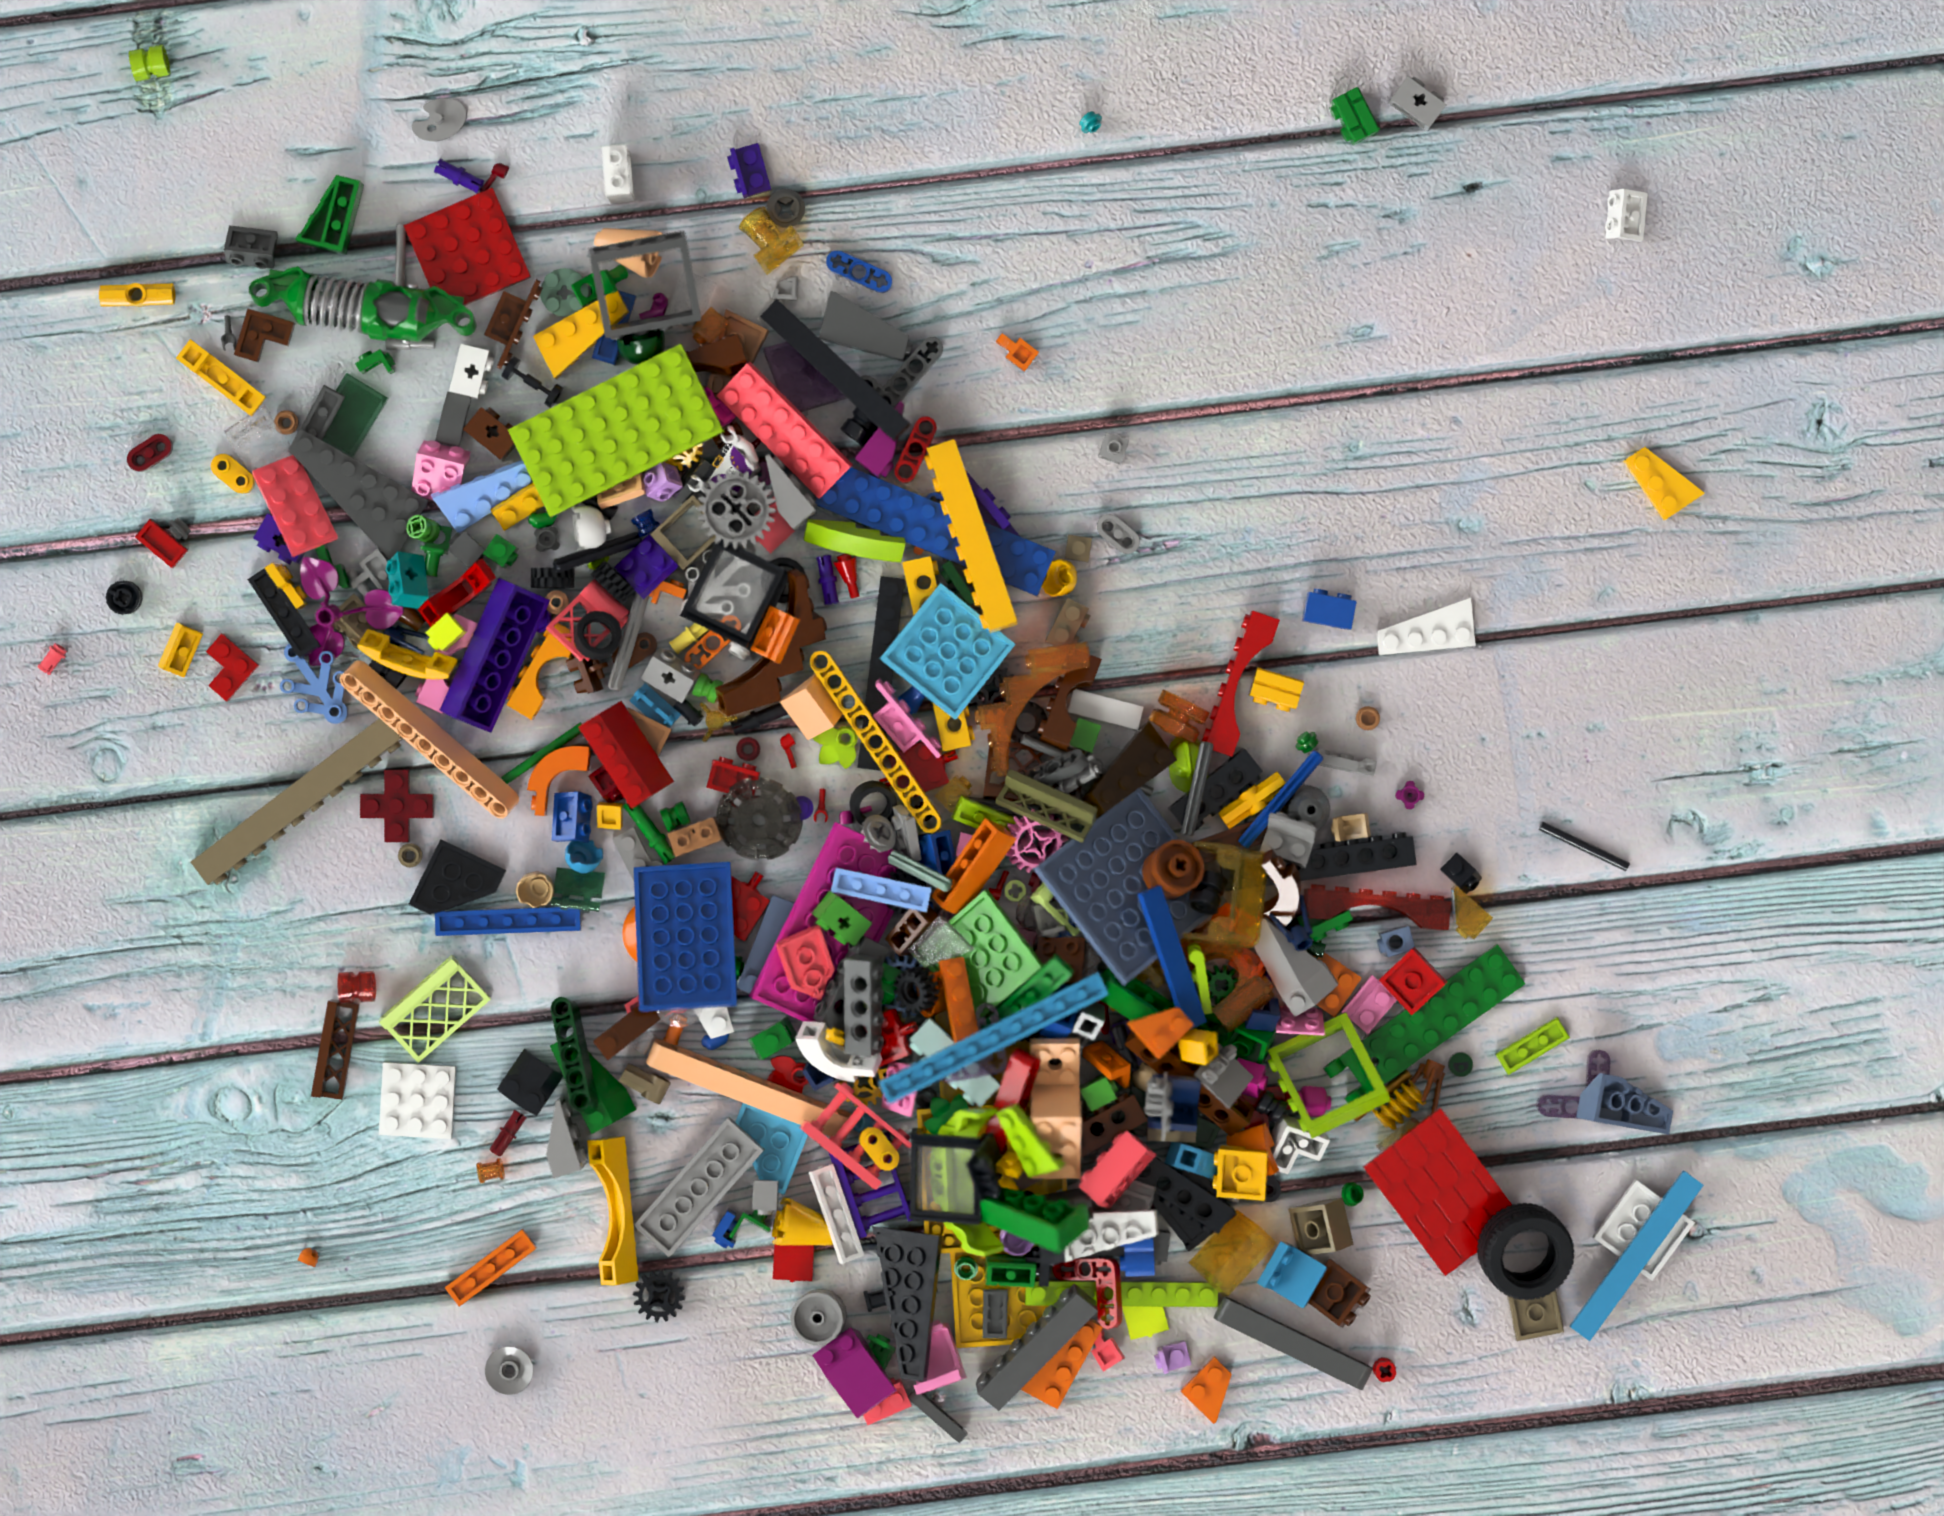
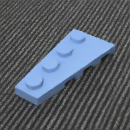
M523 460L496 469L494 473L486 476L480 475L473 478V481L462 485L459 483L451 486L449 490L441 493L438 491L431 494V496L456 532L460 533L491 513V508L508 499L533 481Z

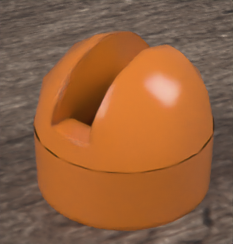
M311 1248L302 1250L298 1257V1261L312 1267H316L319 1259L318 1252Z

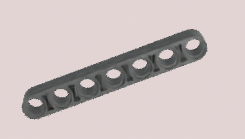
M1226 1296L1223 1297L1213 1317L1215 1320L1362 1391L1373 1370L1371 1366Z

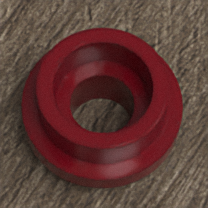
M752 737L742 738L736 746L737 755L744 761L756 759L760 754L758 741ZM747 744L753 747V751L750 754L744 752V747Z

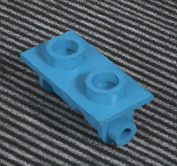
M646 683L629 700L647 717L669 728L681 716L678 711Z

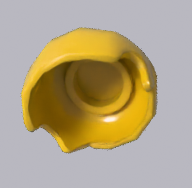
M1065 559L1053 560L1042 585L1044 592L1052 597L1063 596L1072 592L1077 583L1076 568Z

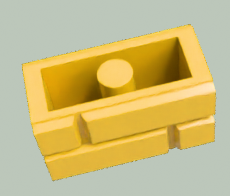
M1256 668L1248 696L1253 697L1252 702L1266 705L1267 701L1277 704L1276 709L1290 712V708H1297L1304 681Z

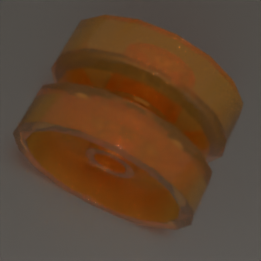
M1162 690L1157 701L1161 706L1169 709L1167 713L1158 708L1153 709L1148 721L1179 739L1181 737L1195 743L1200 731L1188 722L1191 720L1197 724H1205L1210 713L1173 693Z

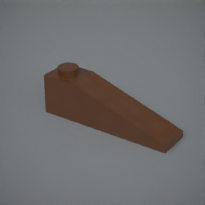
M638 1005L598 1036L593 1043L608 1061L672 1010L640 1012Z

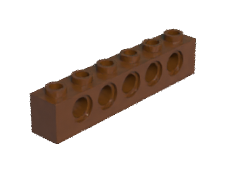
M1132 1030L1124 1044L1149 1067L1161 1075L1167 1072V1075L1195 1077L1194 1074L1202 1065L1181 1061V1054L1178 1048L1179 1041L1160 1059L1153 1055ZM1202 1083L1200 1085L1198 1109L1229 1136H1232L1250 1123L1255 1107L1241 1095L1228 1109Z
M1127 1092L1121 1094L1115 1099L1116 1103L1109 1107L1104 1105L1094 1110L1095 1115L1088 1119L1085 1116L1081 1117V1136L1083 1138L1081 1158L1114 1140L1121 1132L1124 1134L1126 1131H1130L1148 1121L1133 1093L1130 1095ZM1115 1110H1121L1125 1113V1118L1120 1123H1115L1111 1120V1115ZM1094 1122H1100L1104 1126L1103 1132L1099 1135H1094L1090 1132V1126ZM1025 1171L1018 1179L1013 1178L1020 1191L1042 1180L1032 1179V1177L1028 1178Z

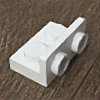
M1628 189L1610 191L1608 216L1605 225L1607 239L1619 238L1636 242L1643 241L1648 193Z

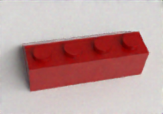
M622 700L579 726L580 731L631 809L674 782Z

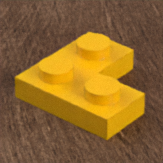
M272 562L265 567L278 588L283 589L296 609L301 610L308 605L305 601V598H307L306 593L300 585L296 587L291 581L293 575L286 566Z

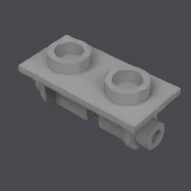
M1093 754L1087 756L1088 764L1085 769L1056 782L1059 786L1057 790L1069 795L1070 792L1093 778H1098L1106 769Z

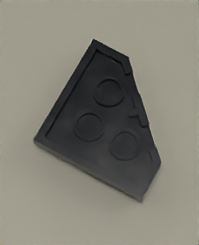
M440 839L409 905L426 914L434 915L497 892L506 870Z

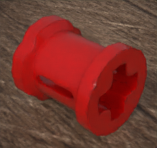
M1381 1357L1374 1362L1373 1372L1379 1381L1390 1382L1396 1376V1367L1390 1359ZM1380 1367H1387L1390 1370L1389 1373H1382Z

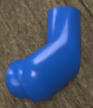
M729 1034L713 1039L709 1035H705L701 1041L702 1046L708 1050H715L727 1043Z

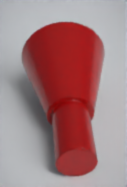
M849 554L837 556V561L833 563L843 581L847 584L850 598L859 597L860 594L856 584V556Z

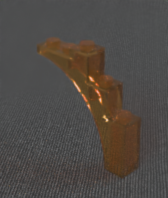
M1088 641L1029 649V654L1025 655L1026 668L1031 669V673L1004 677L1003 683H1000L1001 697H1006V701L981 704L978 706V710L974 711L976 725H980L981 730L991 729V733H988L987 737L989 748L994 750V757H991V766L993 772L997 771V777L1006 776L1009 772L1011 736L1017 719L1028 701L1040 688L1054 678L1072 670L1091 666Z

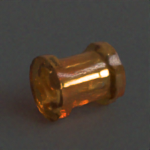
M497 1158L495 1162L485 1164L479 1162L476 1164L480 1184L485 1183L486 1180L505 1179V1170L501 1158Z

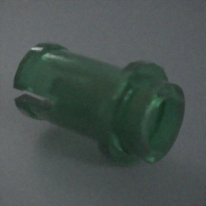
M1321 940L1319 942L1313 941V944L1307 949V952L1315 956L1316 959L1318 957L1323 958L1326 944L1321 943Z
M1214 1025L1211 1028L1210 1032H1215L1217 1035L1218 1044L1224 1043L1228 1039V1030L1225 1026Z

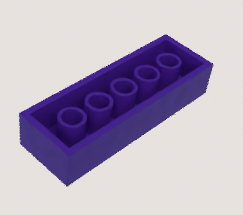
M498 578L439 711L492 733L540 625L539 623L549 605V599Z

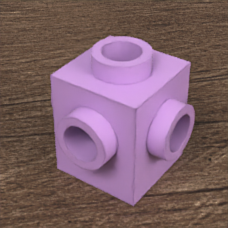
M665 462L650 468L643 474L646 496L661 502L668 500L671 495L683 487L677 467Z

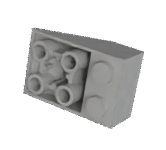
M768 454L766 460L777 510L792 529L796 531L807 522V519L812 518L817 513L814 509L817 504L808 493L804 496L799 491L801 485L792 474L789 477L786 476L783 472L786 468L778 457L771 458Z
M564 1096L560 1097L555 1103L546 1153L553 1179L582 1170L586 1165V1160H588L584 1146L580 1147L578 1138L581 1137L577 1123L573 1124L570 1117L573 1114V1109L569 1100L565 1101Z

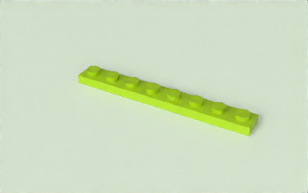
M1035 1280L1034 1287H1025V1305L1053 1306L1059 1299L1060 1294L1074 1283L1091 1296L1097 1305L1096 1281L1049 1280V1286H1039V1280ZM1121 1281L1122 1306L1218 1307V1282ZM1106 1287L1104 1290L1105 1297L1111 1300L1114 1292L1112 1288Z

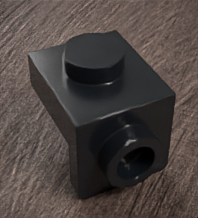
M1458 853L1440 869L1465 895L1469 891L1476 889L1482 879L1477 870Z

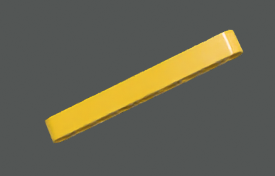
M825 651L814 652L810 658L811 668L912 816L915 817L920 828L927 833L938 831L943 824L941 815L839 665L829 653ZM821 655H825L828 659V664L823 669L818 668L816 665V659ZM834 675H838L842 680L841 686L833 689L829 684L830 678ZM847 695H852L855 699V705L850 709L843 705V699ZM861 715H866L869 719V724L864 729L859 728L857 725V718ZM874 735H879L883 740L882 746L878 749L873 748L870 744V740ZM888 755H893L896 759V765L891 769L884 765V759ZM901 775H906L910 779V784L905 789L900 788L897 783ZM915 795H920L924 800L923 806L919 809L914 808L911 804V799ZM928 815H933L937 819V825L933 829H929L925 825V818Z

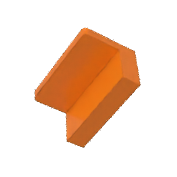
M1101 1040L1083 1048L1082 1056L1109 1080L1114 1079L1124 1089L1130 1087L1131 1065Z

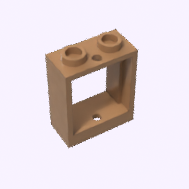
M717 816L667 834L675 857L725 839Z

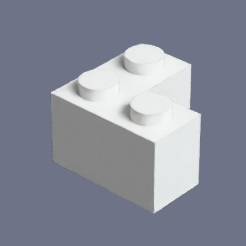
M1282 1114L1271 1132L1275 1146L1270 1148L1279 1171L1289 1174L1298 1154L1320 1161L1330 1142L1326 1132L1312 1139L1308 1131L1303 1133L1297 1121L1298 1119Z

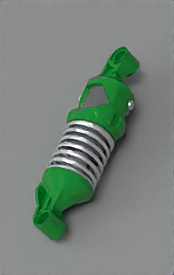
M298 266L288 268L285 271L270 269L268 276L253 280L249 285V294L258 306L266 307L272 302L281 299L286 303L299 325L310 326L312 324L316 327L320 322L322 328H325L329 323L330 328L333 330L338 324V328L341 331L347 325L349 332L356 328L359 334L369 335L370 339L386 341L388 338L402 340L404 344H412V341L421 342L429 333L445 323L450 324L463 336L473 334L477 328L472 312L463 305L464 298L448 295L444 290L436 286L428 289H419L418 285L409 284L408 287L398 286L393 281L382 279L366 283L362 280L356 283L355 280L351 279L347 282L345 278L338 280L336 277H332L329 279L326 275L320 278L318 274L305 272ZM326 280L327 285L323 292V282ZM333 281H334L336 286H335L334 291H333V293H332V286H331V285H332V283H333ZM343 282L344 288L341 290L340 286ZM259 290H267L264 296H256ZM461 319H470V322L467 325H459V321Z

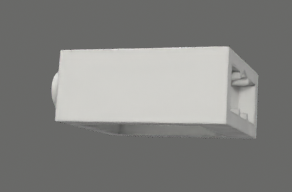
M627 145L602 147L605 191L610 203L635 202L631 153Z

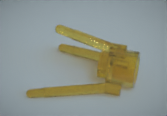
M700 703V707L707 714L705 722L709 728L702 741L706 742L714 730H720L724 727L725 722L735 721L738 717H724L722 713L718 711L712 712L704 703Z

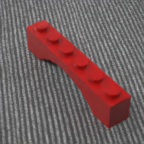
M1253 610L1250 612V615L1245 614L1241 624V628H1244L1242 638L1237 637L1233 648L1234 651H1237L1234 661L1229 660L1225 671L1229 676L1226 683H1221L1217 696L1221 697L1218 706H1213L1209 719L1213 720L1211 728L1205 729L1201 740L1213 743L1212 751L1233 757L1240 737L1234 711L1237 684L1250 660L1260 650L1273 642L1280 622L1279 619Z

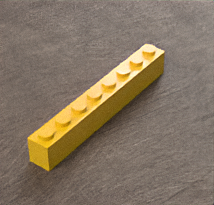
M955 439L927 448L928 455L924 456L928 470L933 469L936 478H933L932 482L936 493L941 491L943 501H940L943 514H949L951 523L947 525L951 537H957L959 546L955 548L959 560H965L967 569L963 571L967 583H973L975 592H972L971 595L975 606L980 605L983 612L982 615H979L983 629L988 628L991 634L1017 625V618Z

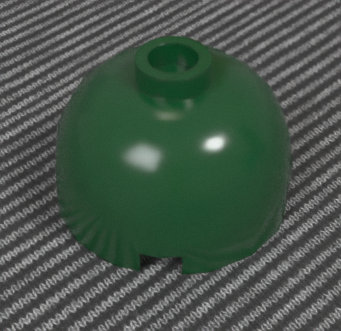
M653 329L644 335L626 334L625 337L617 339L619 352L629 363L639 365L664 352V331Z

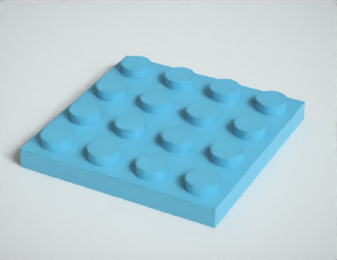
M940 583L879 659L951 718L956 720L1016 644L1000 631L990 634L988 628L983 629L979 614Z

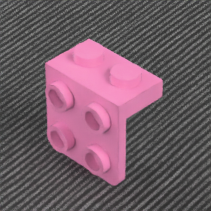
M424 440L417 452L411 491L423 498L433 500L431 494L438 491L439 493L451 489V486L459 483L462 485L464 470L469 462L471 452L458 446L450 447L442 445L437 441Z

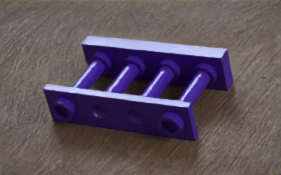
M882 1130L881 1132L891 1143L892 1140L889 1132ZM858 1144L843 1148V1146L840 1148L848 1154L850 1151L853 1152ZM829 1153L859 1239L867 1236V1230L872 1225L905 1214L908 1222L913 1221L909 1220L911 1200L907 1201L896 1167L891 1170L894 1183L879 1187L877 1190L873 1189L861 1194L858 1192L854 1193L851 1184L861 1178L850 1169L846 1170L845 1165ZM898 1191L902 1202L901 1206L866 1217V1215L861 1216L859 1207L863 1206L862 1203Z

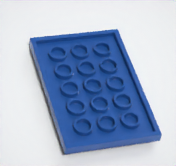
M731 862L633 867L639 1011L649 1012L737 1006Z

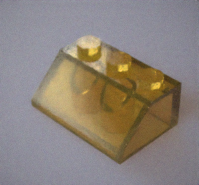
M1236 1210L1237 1215L1223 1226L1220 1233H1215L1188 1262L1222 1296H1229L1277 1243L1259 1225L1238 1210Z

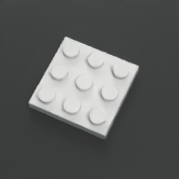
M383 1062L379 1135L452 1139L456 1066Z
M1635 1179L1596 1231L1593 1238L1620 1257L1662 1198ZM1683 1214L1640 1273L1653 1281L1695 1222Z

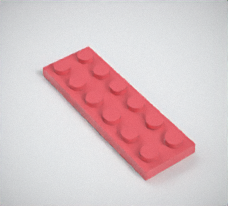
M750 361L718 393L717 397L818 499L853 465Z

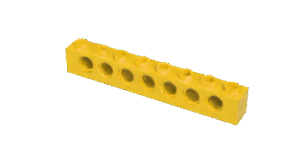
M931 556L902 562L913 615L916 614L923 602L928 599L938 586L935 575H939L937 561L931 560ZM927 576L931 580L930 587L925 590L920 589L917 586L918 578ZM933 703L943 751L971 746V741L975 740L972 726L967 727L965 717L970 716L968 705L957 717L962 723L960 730L953 732L947 726V722L951 717Z

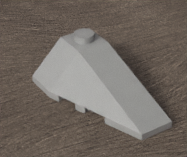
M1266 917L1245 928L1276 989L1294 1017L1315 1006L1338 986V981L1324 962L1314 958L1307 952V949L1297 951L1293 944L1288 942L1281 930Z

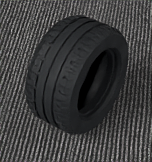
M1532 1203L1512 1204L1496 1212V1215L1491 1216L1492 1218L1488 1220V1223L1481 1230L1482 1233L1479 1235V1244L1477 1245L1479 1263L1491 1283L1503 1294L1519 1300L1540 1299V1297L1543 1298L1545 1295L1554 1292L1556 1288L1558 1289L1570 1274L1575 1256L1573 1240L1561 1221L1548 1209L1537 1204L1533 1205ZM1528 1230L1541 1231L1546 1234L1549 1245L1547 1255L1540 1265L1531 1271L1523 1273L1511 1272L1504 1268V1249L1511 1238L1520 1232Z

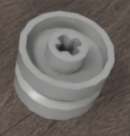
M826 1289L811 1290L799 1298L793 1306L790 1316L791 1327L796 1336L804 1343L814 1346L825 1345L834 1340L845 1327L847 1320L846 1306L842 1299L833 1291ZM815 1314L822 1316L821 1322H819L818 1317H814Z

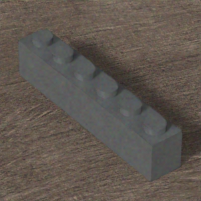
M1075 1283L1070 1288H1066L1053 1306L1049 1305L1044 1310L1042 1317L1037 1322H1032L1026 1329V1333L1020 1339H1015L1010 1345L1009 1350L1004 1355L998 1356L993 1366L978 1377L976 1381L977 1394L1000 1411L1098 1312L1096 1301Z

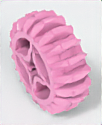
M1054 814L1048 815L1051 820L1055 822L1060 821L1059 818H1055ZM1014 816L1013 819L1016 823L1014 825L1008 823L1007 827L1010 830L1009 832L1016 838V841L1006 856L1010 857L1009 860L1012 864L1017 863L1016 866L1019 870L1025 867L1026 872L1030 873L1033 868L1065 845L1064 842L1068 841V836L1051 828L1048 830H1036L1034 826L1042 824L1024 816L1021 819ZM1026 830V835L1019 840L1021 834ZM1033 833H1034L1035 837L1038 838V839H1037V840H1038L1037 845H1038L1039 848H1037L1036 845L1033 844V843H1034V842H1033L1034 837H1033V835H1032ZM1052 842L1049 849L1045 852V847ZM1035 852L1037 856L1029 857L1021 853Z

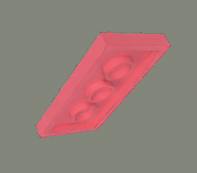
M294 455L252 471V475L292 557L337 540L338 536L304 466Z

